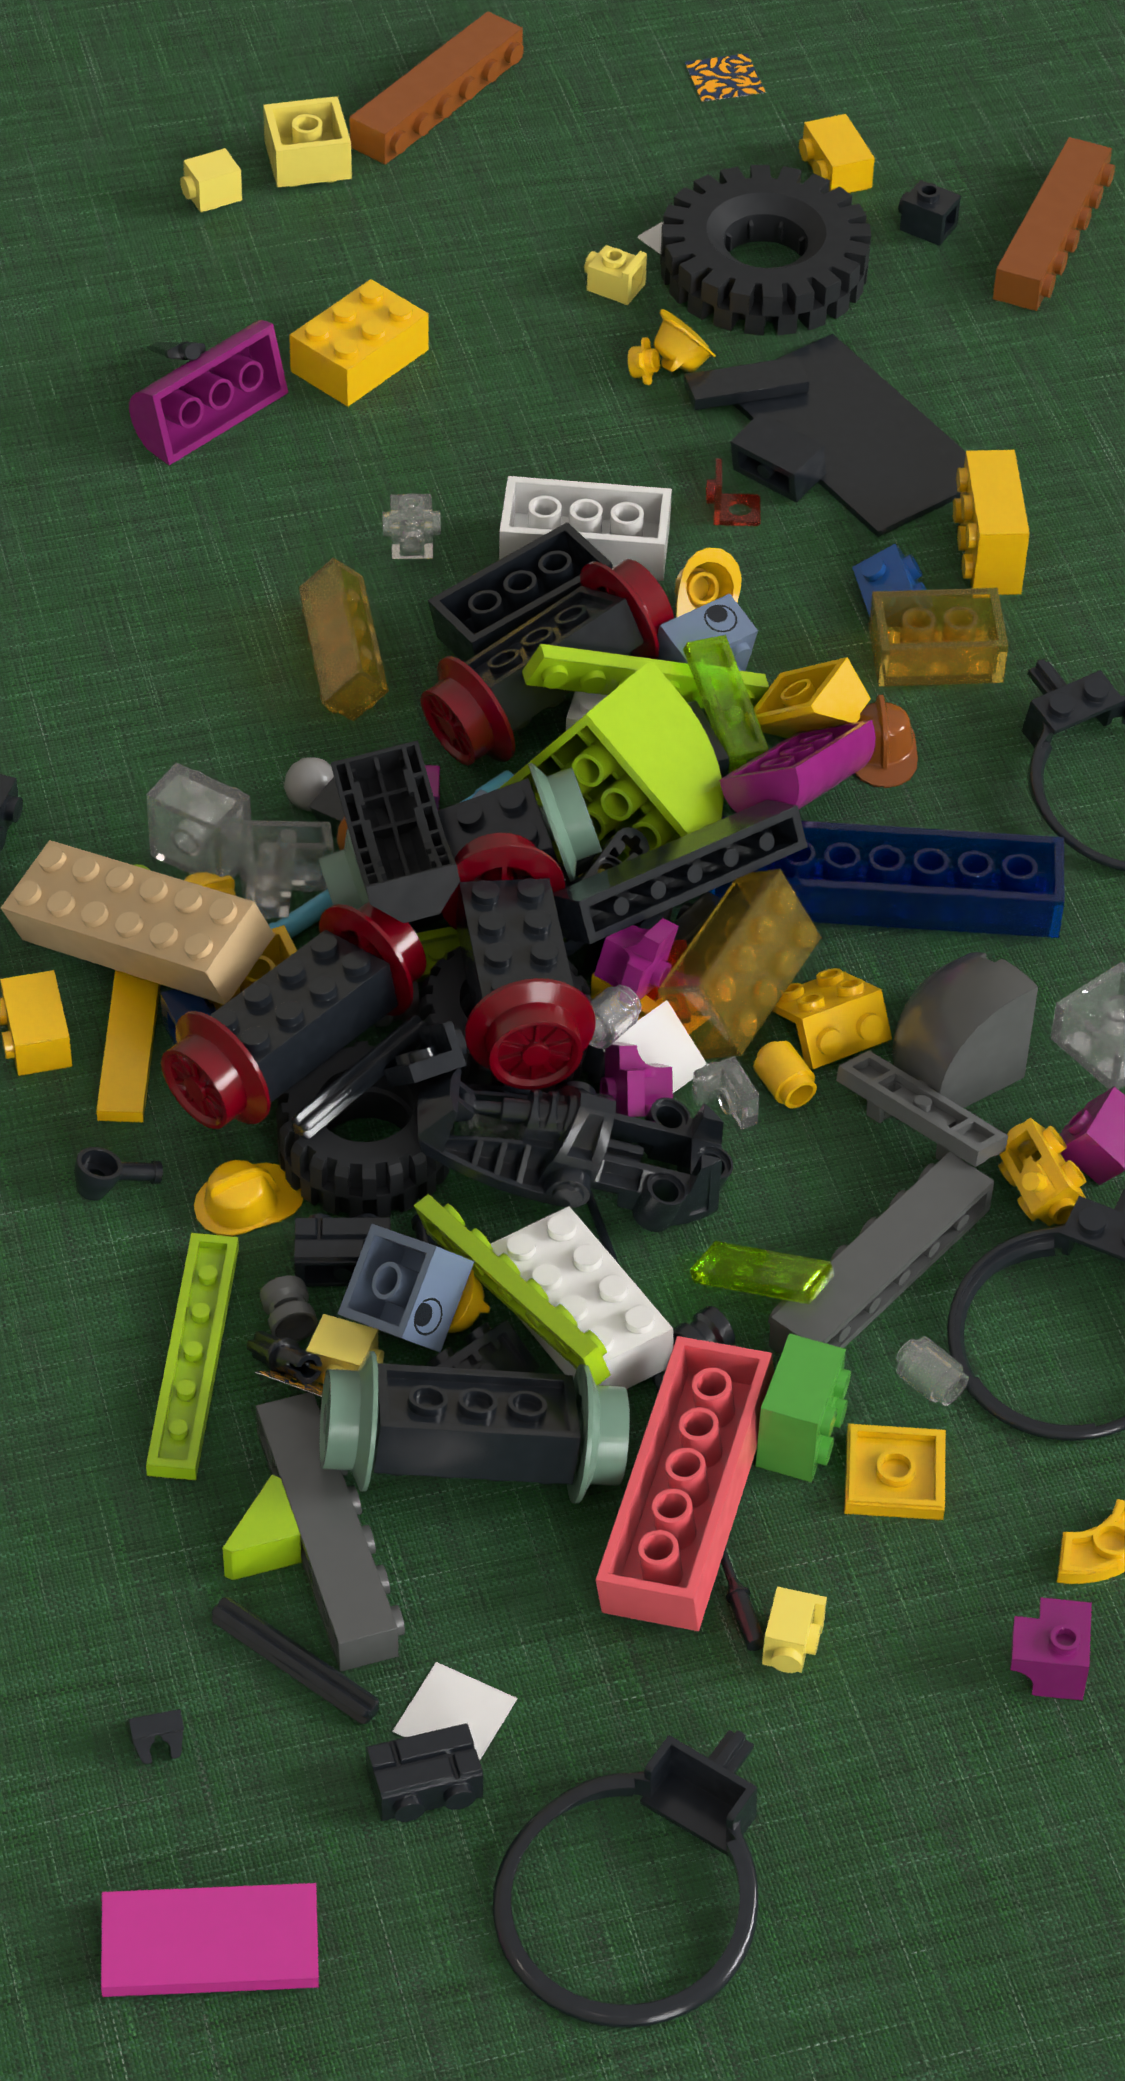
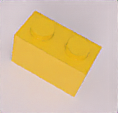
M846 114L804 122L803 139L799 141L800 155L804 161H808L814 174L830 180L829 191L841 187L848 193L872 188L875 157Z
M54 970L0 979L2 998H0V1025L7 1024L8 1031L1 1032L3 1049L6 1059L14 1058L18 1076L72 1067L70 1037Z

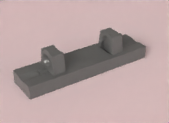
M867 1051L839 1065L836 1081L867 1100V1116L878 1123L894 1116L937 1143L936 1159L939 1161L947 1153L951 1152L960 1159L977 1167L990 1157L997 1156L1006 1150L1007 1134L873 1052Z

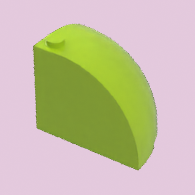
M651 659L529 762L533 763L546 776L571 767L573 768L601 848L619 830L631 827L642 832L647 838L651 851L715 823L722 818L723 791L719 781L722 777L709 738L691 707ZM527 764L500 788L528 778L540 808L543 805ZM554 840L552 841V846L554 848L558 862L564 864L559 849L557 847L556 841ZM627 845L618 856L621 862L629 856L628 854L631 849Z

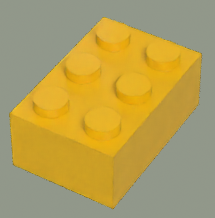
M370 279L289 335L290 370L295 375L348 407L429 350L428 313Z
M1015 450L966 451L964 468H957L956 476L957 491L961 492L960 498H954L953 501L954 523H961V526H958L957 533L958 550L965 551V554L962 556L963 579H970L972 595L1022 594L1030 533Z

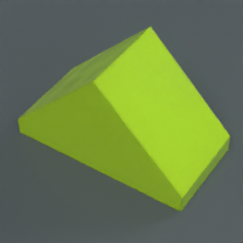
M271 1475L223 1546L225 1577L236 1580L302 1563L300 1532L281 1478Z

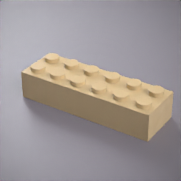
M51 840L48 841L1 906L2 911L23 941L224 1005L230 1001L275 935L254 901Z

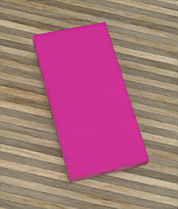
M316 1883L102 1892V1997L319 1988Z

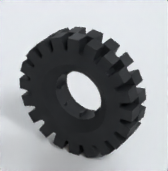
M751 165L750 178L745 179L738 166L720 170L719 182L707 174L693 182V190L684 187L674 196V205L668 204L663 216L660 264L664 285H670L669 293L678 304L688 301L689 313L703 320L714 312V326L731 331L739 319H744V334L764 335L765 323L773 322L777 335L796 333L798 318L808 330H812L826 324V314L837 319L849 311V302L856 303L863 293L864 284L867 282L871 244L870 223H866L867 215L860 204L852 205V195L841 187L829 191L830 180L813 174L803 184H800L801 170L785 166L782 167L778 179L771 178L770 165ZM766 241L787 246L801 257L785 266L762 268L742 263L729 252L745 243Z

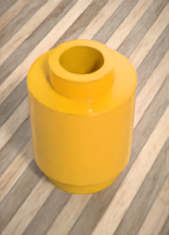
M769 1042L758 1051L753 1065L754 1071L778 1103L785 1104L788 1108L793 1109L803 1106L812 1099L817 1090V1085L814 1082L815 1075L790 1042Z

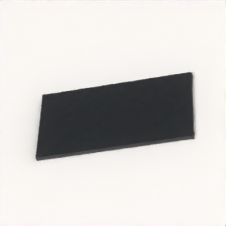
M833 334L778 358L799 357L810 381L809 392L733 404L750 421L761 412L774 420L782 421L788 427L807 437L815 438L819 443L823 444L826 474L818 483L877 537L953 502L954 498H960L961 492L957 491L956 476L957 468H964L966 452Z

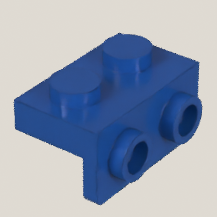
M893 544L852 567L871 622L878 632L889 628L914 613L917 614L924 625L932 622L928 606L932 605L933 602L926 587L922 582H918V578L923 575L917 561L911 554L905 557L898 546Z

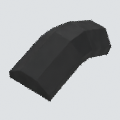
M418 740L331 762L345 820L370 905L402 923L440 914L458 886L460 877L439 818Z

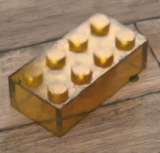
M781 869L752 872L735 879L657 990L662 1000L669 1002L704 1059L742 1056L822 938Z

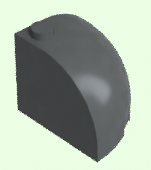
M983 952L968 953L942 966L929 975L915 989L902 1010L893 1039L892 1056L894 1066L962 1108L1023 1079L1026 1071L1038 986L1027 975L1006 960L1000 959L993 962L987 959L986 953Z

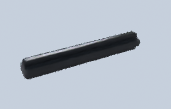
M418 1015L409 1017L292 1116L291 1128L294 1133L299 1134L303 1139H310L383 1077L385 1075L384 1069L396 1066L395 1056L416 1049L422 1043L418 1029L429 1024Z
M223 1597L212 1609V1621L214 1624L360 1724H368L377 1714L379 1699L232 1598Z

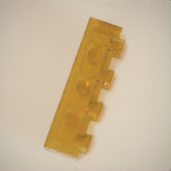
M332 558L299 587L303 605L302 612L305 616L309 634L308 641L311 645L315 663L314 670L318 677L321 692L320 699L331 712H338L354 721L367 709L372 708L389 691L363 576L335 558Z

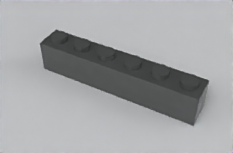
M951 1152L947 1153L937 1164L930 1163L922 1171L918 1181L908 1191L901 1190L895 1195L889 1208L880 1217H872L865 1223L859 1236L848 1246L846 1244L840 1246L825 1268L819 1273H811L802 1283L798 1293L788 1302L783 1300L777 1304L770 1314L768 1321L770 1324L768 1346L781 1355L790 1333L845 1348L990 1211L994 1180Z
M308 1392L256 1405L257 1435L271 1475H275L282 1480L300 1532L301 1562L339 1671L342 1672L398 1657V1636L405 1634V1627L399 1606L389 1605L386 1596L390 1594L387 1572L383 1564L375 1566L372 1554L376 1553L374 1537L368 1524L361 1526L357 1515L362 1513L361 1503L356 1487L354 1485L347 1487L343 1476H346L348 1471L321 1469L319 1428L321 1410H319L314 1394Z

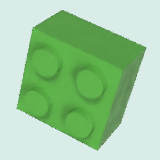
M789 1333L761 1406L756 1467L812 1482L818 1464L827 1466L834 1443V1438L830 1437L833 1427H841L848 1400H845L844 1397L848 1389L851 1371L844 1369L846 1349Z

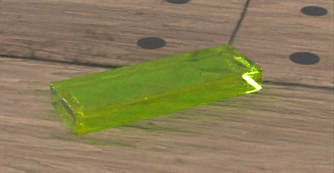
M726 635L687 642L683 648L684 654L712 729L728 754L729 762L758 757L766 752L769 748Z
M715 1241L690 1269L694 1283L810 1304L835 1275L830 1261Z

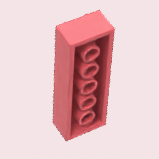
M677 1336L596 1577L602 1613L699 1632L757 1449L761 1406L774 1375L771 1352Z

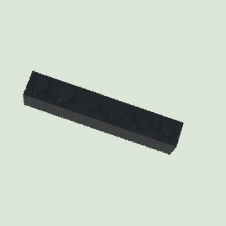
M765 800L553 893L563 938L592 944L807 848L798 805Z

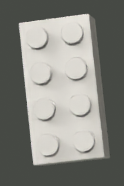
M508 476L500 525L499 560L568 522L612 562L613 567L625 559H632L643 565L657 581H663L670 528L672 489Z
M570 1206L491 1243L493 1252L497 1256L505 1253L515 1263L521 1273L520 1277L526 1282L532 1278L543 1288L550 1304L554 1307L562 1304L576 1320L579 1330L583 1333L591 1330L601 1340L607 1350L603 1358L611 1376L599 1385L623 1386L628 1389L666 1370L673 1350L672 1326ZM521 1320L565 1375H573L574 1379L576 1369Z

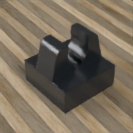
M181 1709L127 1720L130 1741H132L143 1764L152 1763L150 1747L155 1742V1736H160L161 1740L168 1744L171 1759L181 1756L184 1730Z

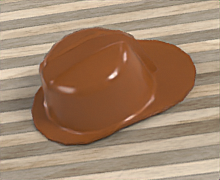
M878 694L874 703L865 706L860 713V719L857 721L872 720L876 741L870 761L860 771L856 772L855 775L861 781L871 786L890 788L907 782L916 772L918 762L916 740L906 711L896 704L885 702L883 694Z

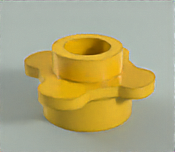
M648 337L641 339V346H632L628 352L629 372L633 378H642L644 385H651L653 373L658 372L660 369L659 353L657 349H651V342Z

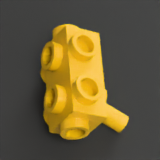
M1029 1118L1025 1122L1014 1126L1007 1133L1006 1150L999 1154L1002 1162L998 1164V1167L1006 1180L1012 1186H1017L1022 1195L1017 1199L1018 1204L1032 1221L1040 1219L1048 1226H1051L1053 1223L1064 1224L1067 1222L1078 1197L1086 1198L1080 1188L1086 1183V1179L1074 1162L1071 1160L1065 1162L1061 1152L1067 1146L1060 1134L1052 1126L1045 1129L1032 1118Z

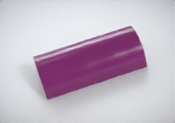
M264 320L255 321L200 354L197 359L188 361L133 394L129 402L130 417L138 437L147 450L166 464L171 465L286 395L288 388L273 324Z
M872 720L795 733L719 780L728 804L736 813L765 800L798 805V809L804 807L866 766L875 749L876 738Z

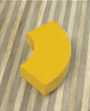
M1117 1499L1112 1514L1099 1526L1083 1532H1063L1057 1583H1093L1125 1572V1500Z

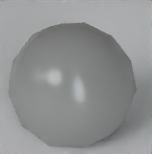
M305 757L292 764L286 773L284 789L290 802L299 809L311 811L309 805L334 777L332 767L327 761L317 757Z

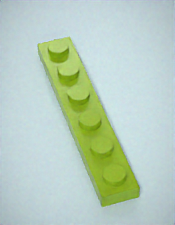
M540 644L522 673L526 685L609 695L648 662L650 658ZM651 659L687 703L697 701L700 708L749 714L769 688L766 675L761 673Z
M429 1194L414 1205L427 1234L445 1250L474 1261L472 1270L475 1277L576 1370L580 1364L588 1365L596 1385L601 1384L611 1376L603 1358L607 1350L601 1340L591 1330H587L585 1333L579 1330L576 1320L562 1304H558L556 1307L550 1304L546 1292L534 1279L530 1278L526 1282L520 1277L521 1273L515 1263L505 1253L497 1256L493 1252L490 1242L477 1228L469 1231L465 1227L464 1220L453 1206L447 1203L442 1207Z
M191 1233L146 1462L147 1476L196 1480L238 1257V1237Z

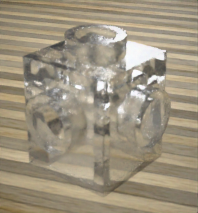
M431 494L390 495V512H382L383 537L391 536L392 559L433 558V535H441L440 510L432 511Z

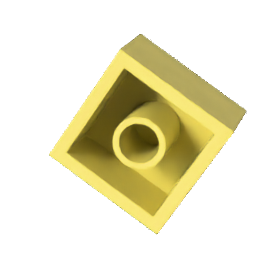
M338 96L263 105L265 144L277 188L352 179L351 140Z

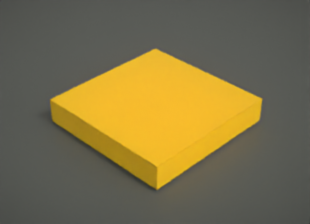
M848 1424L844 1514L943 1520L945 1512L946 1430Z

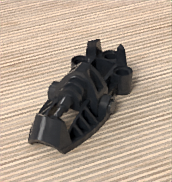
M461 1068L447 1073L425 1085L420 1090L417 1107V1125L422 1153L471 1179L496 1189L555 1206H570V1208L584 1205L590 1198L591 1188L618 1194L617 1206L632 1210L637 1224L651 1232L665 1231L672 1225L690 1223L715 1213L718 1210L719 1194L733 1170V1161L730 1155L722 1149L724 1122L705 1103L692 1119L688 1109L680 1101L673 1098H660L652 1104L643 1120L616 1113V1100L612 1095L596 1094L595 1089L584 1082H563L554 1091L549 1093L536 1089L526 1090L510 1086L464 1084L460 1081ZM474 1114L521 1125L520 1140L479 1136H452L450 1133L454 1122L471 1120ZM645 1152L649 1159L677 1165V1171L640 1163L643 1153Z

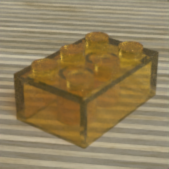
M998 588L872 592L869 632L878 687L1004 683L1008 641Z

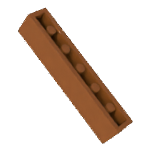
M487 11L350 116L351 148L386 165L398 154L403 153L416 140L426 135L429 130L443 119L449 117L466 101L472 99L484 87L494 82L507 69L517 64L522 59L524 52L522 45L523 28Z
M1072 137L1068 138L996 269L994 300L1037 311L1043 298H1050L1055 286L1056 274H1063L1067 264L1068 252H1075L1080 237V230L1086 231L1090 222L1092 208L1097 209L1100 205L1103 187H1109L1115 172V165L1110 164L1112 148Z

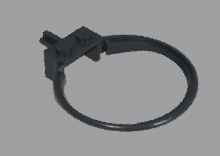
M1041 659L1037 661L1035 667L1028 670L1027 675L1043 695L1031 700L1021 730L1034 747L1027 775L1031 797L1047 825L1068 846L1092 861L1116 870L1125 871V861L1105 856L1087 847L1074 838L1059 823L1048 804L1044 789V769L1052 751L1050 743L1053 734L1055 735L1093 717H1096L1103 726L1111 724L1113 718L1122 717L1121 724H1125V696L1118 693L1101 670L1066 684L1050 662Z
M1125 1187L1114 1209L1079 1196L1065 1224L1023 1233L995 1246L971 1267L955 1292L947 1324L948 1347L955 1371L969 1394L981 1407L995 1418L1019 1431L1052 1440L1082 1441L1102 1438L1125 1430V1415L1095 1426V1423L1059 1425L1038 1421L1012 1410L994 1397L980 1379L975 1377L967 1358L964 1342L965 1321L973 1298L981 1286L1002 1269L1031 1259L1056 1256L1055 1248H1062V1254L1069 1256L1075 1243L1125 1261Z
M728 1730L709 1758L668 1735L650 1759L644 1771L614 1773L584 1781L553 1799L536 1813L516 1835L500 1863L493 1891L494 1926L498 1942L507 1962L522 1983L539 1999L567 2016L599 2026L616 2028L651 2026L676 2019L699 2008L721 1991L736 1974L752 1944L758 1918L756 1869L751 1852L743 1836L757 1817V1786L736 1775V1772L754 1749V1744L746 1740L744 1733L738 1730L735 1733ZM636 1794L643 1796L640 1804L729 1856L739 1887L738 1918L731 1940L721 1958L701 1979L688 1988L669 1997L648 2003H602L576 1995L559 1986L548 1978L531 1960L521 1944L514 1925L511 1907L512 1886L518 1864L525 1850L537 1834L552 1820L564 1812L590 1801L617 1796H633Z

